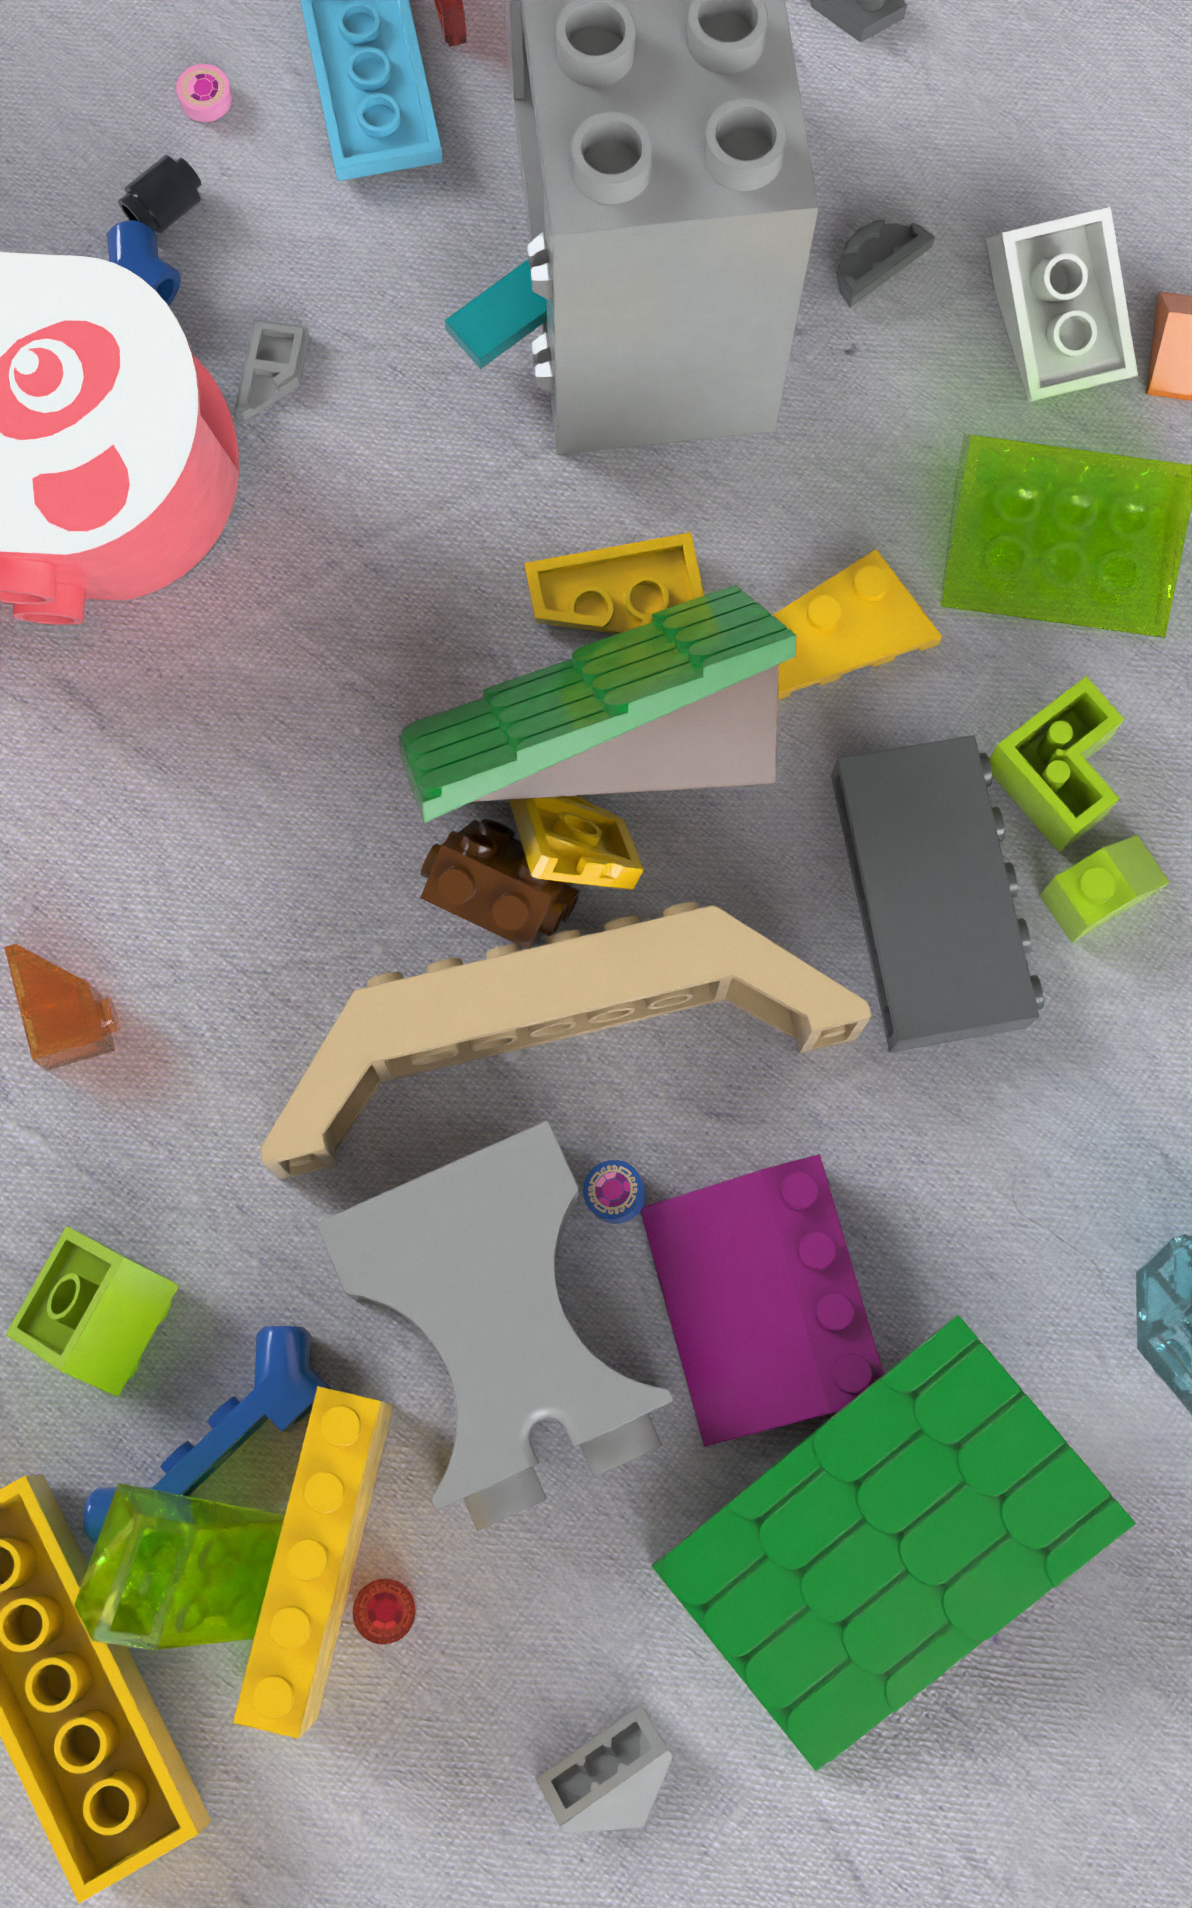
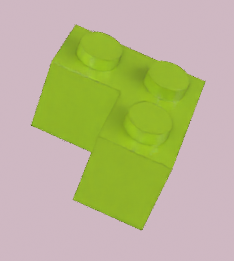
M1087 676L997 744L989 758L992 776L1059 853L1103 820L1120 799L1086 759L1109 742L1125 719Z

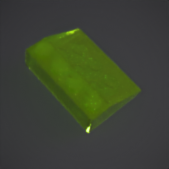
M964 433L953 494L940 606L1165 638L1192 508V464Z

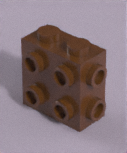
M483 819L481 822L474 820L458 833L452 831L443 844L435 843L430 849L421 869L420 875L427 878V882L420 898L526 949L532 948L544 934L547 936L553 935L560 922H566L569 919L577 903L580 890L572 887L574 883L544 880L531 876L521 841L513 838L514 832L499 822Z

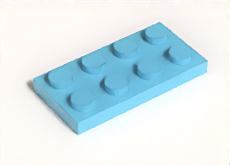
M300 0L337 181L442 163L441 144L409 0Z

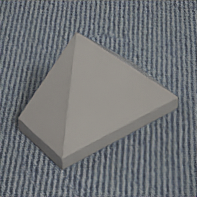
M640 1705L537 1777L536 1781L564 1833L643 1828L673 1756L647 1712Z

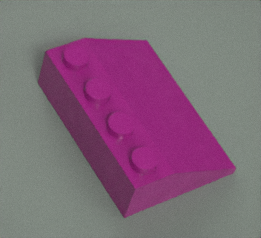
M820 1154L761 1169L657 1202L641 1209V1217L704 1447L840 1411L884 1374Z

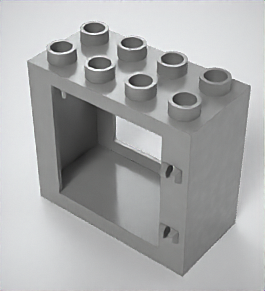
M505 0L508 73L530 243L527 245L529 266L532 267V291L547 299V321L541 325L542 335L531 343L533 363L537 364L534 367L536 386L549 392L557 455L775 432L819 208L785 0Z

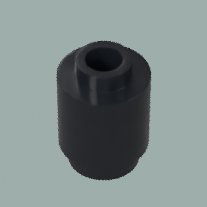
M164 155L125 187L126 194L118 200V203L129 221L142 222L153 231L162 233L201 201L197 189L202 183L197 173L186 160L180 157L175 161L170 156Z

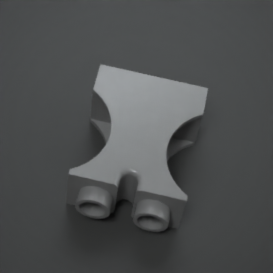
M548 1120L316 1223L344 1293L356 1302L389 1309L407 1318L426 1334L440 1353L453 1384L456 1399L457 1426L454 1448L448 1468L431 1500L435 1510H439L464 1499L477 1531L547 1499L533 1467L539 1464V1461L532 1447L531 1433L539 1422L551 1419L561 1423L567 1431L573 1448L580 1445L593 1477H596L663 1446L648 1413L674 1401L669 1389L636 1382L606 1366L581 1342L564 1314L556 1287V1258L564 1228L579 1203V1188Z

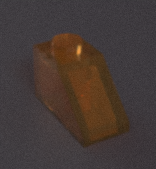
M18 944L4 947L31 1057L34 1062L48 1071L116 1051L112 1033L120 1031V1025L115 1006L110 997L102 998V995L87 981Z

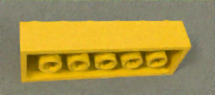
M25 1475L0 1489V1737L76 1900L80 1904L197 1836L212 1820L45 1476Z

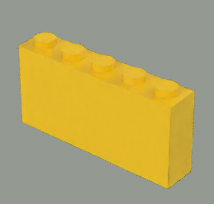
M317 1386L233 1720L234 1724L299 1739L318 1719L394 1404Z

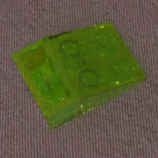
M118 1483L74 1604L92 1641L148 1650H164L254 1639L285 1515Z

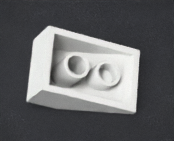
M1111 207L1002 232L986 238L996 297L1029 402L1138 376Z

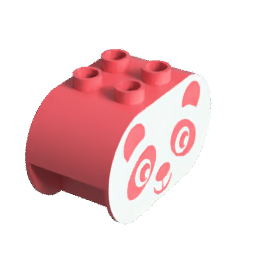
M0 252V601L13 603V617L19 620L52 625L84 623L85 599L128 600L151 594L184 576L209 552L228 521L237 492L239 478L237 434L228 404L217 383L201 362L193 356L183 329L167 303L142 278L124 267L99 258Z

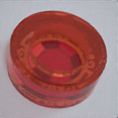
M394 1578L376 1579L365 1585L357 1594L352 1610L353 1621L358 1632L372 1643L386 1645L397 1642L414 1625L417 1616L416 1599L410 1588L403 1582Z

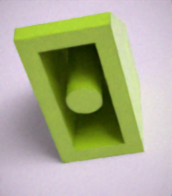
M1135 835L1103 847L1058 874L1039 896L1070 942L1073 943L1164 888L1170 881L1139 836Z

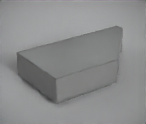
M253 319L234 409L237 420H248L300 386L310 339L308 327Z

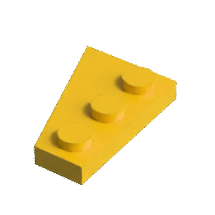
M692 532L524 563L534 621L538 624L619 634L651 623L652 613L704 596Z

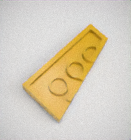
M877 549L772 615L783 623L787 629L796 634V657L779 664L778 700L789 697L793 691L816 683L821 686L841 679V676L848 672L869 665L873 668L894 661L896 656L919 648L920 651L939 645L942 635Z

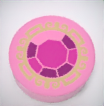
M197 64L186 69L178 78L176 84L177 96L181 109L189 118L198 122H212L220 119L229 111L233 100L228 77L220 68L210 64Z

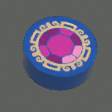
M608 1160L598 1164L589 1172L584 1182L583 1196L588 1208L596 1217L607 1223L620 1224L633 1219L641 1211L646 1200V1186L642 1177L630 1164L620 1160Z

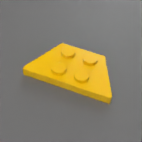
M580 795L509 800L532 877L634 890L644 869L624 819L600 806L588 802Z

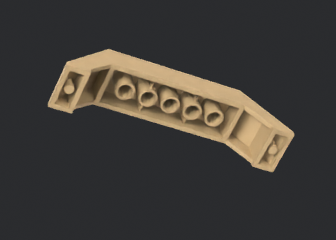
M697 902L681 903L663 911L664 917L640 922L638 916L622 917L604 925L605 931L581 936L579 930H568L547 937L545 939L546 945L522 950V947L518 944H509L486 952L487 959L463 964L460 958H450L428 965L426 967L427 973L403 978L402 973L392 972L367 980L368 987L354 990L262 1144L260 1148L263 1164L279 1179L338 1166L336 1149L382 1082L723 1000L794 1038L799 1054L856 1040L872 1015L866 1000L719 907L712 905L699 908Z

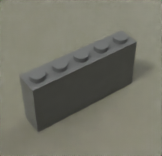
M975 735L837 758L831 779L889 1052L1027 1029L1039 1018L1038 1010L1043 1009V990L1038 976L1030 975L1025 953L1030 952V934L1026 921L1023 918L1017 919L1012 899V897L1017 896L1018 892L1016 873L1012 863H1004L1000 842L1004 841L1005 838L1004 821L998 807H991L987 787H990L992 784L991 765L988 755L985 752L979 753Z

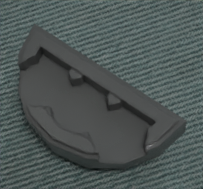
M876 220L859 228L845 243L837 270L839 291L849 308L932 248L935 236L915 223H911L910 227L898 223L885 224L884 220Z

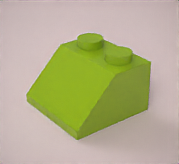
M66 1226L5 1335L59 1371L119 1398L127 1381L137 1372L141 1362V1355L157 1326L168 1315L172 1299L180 1285Z

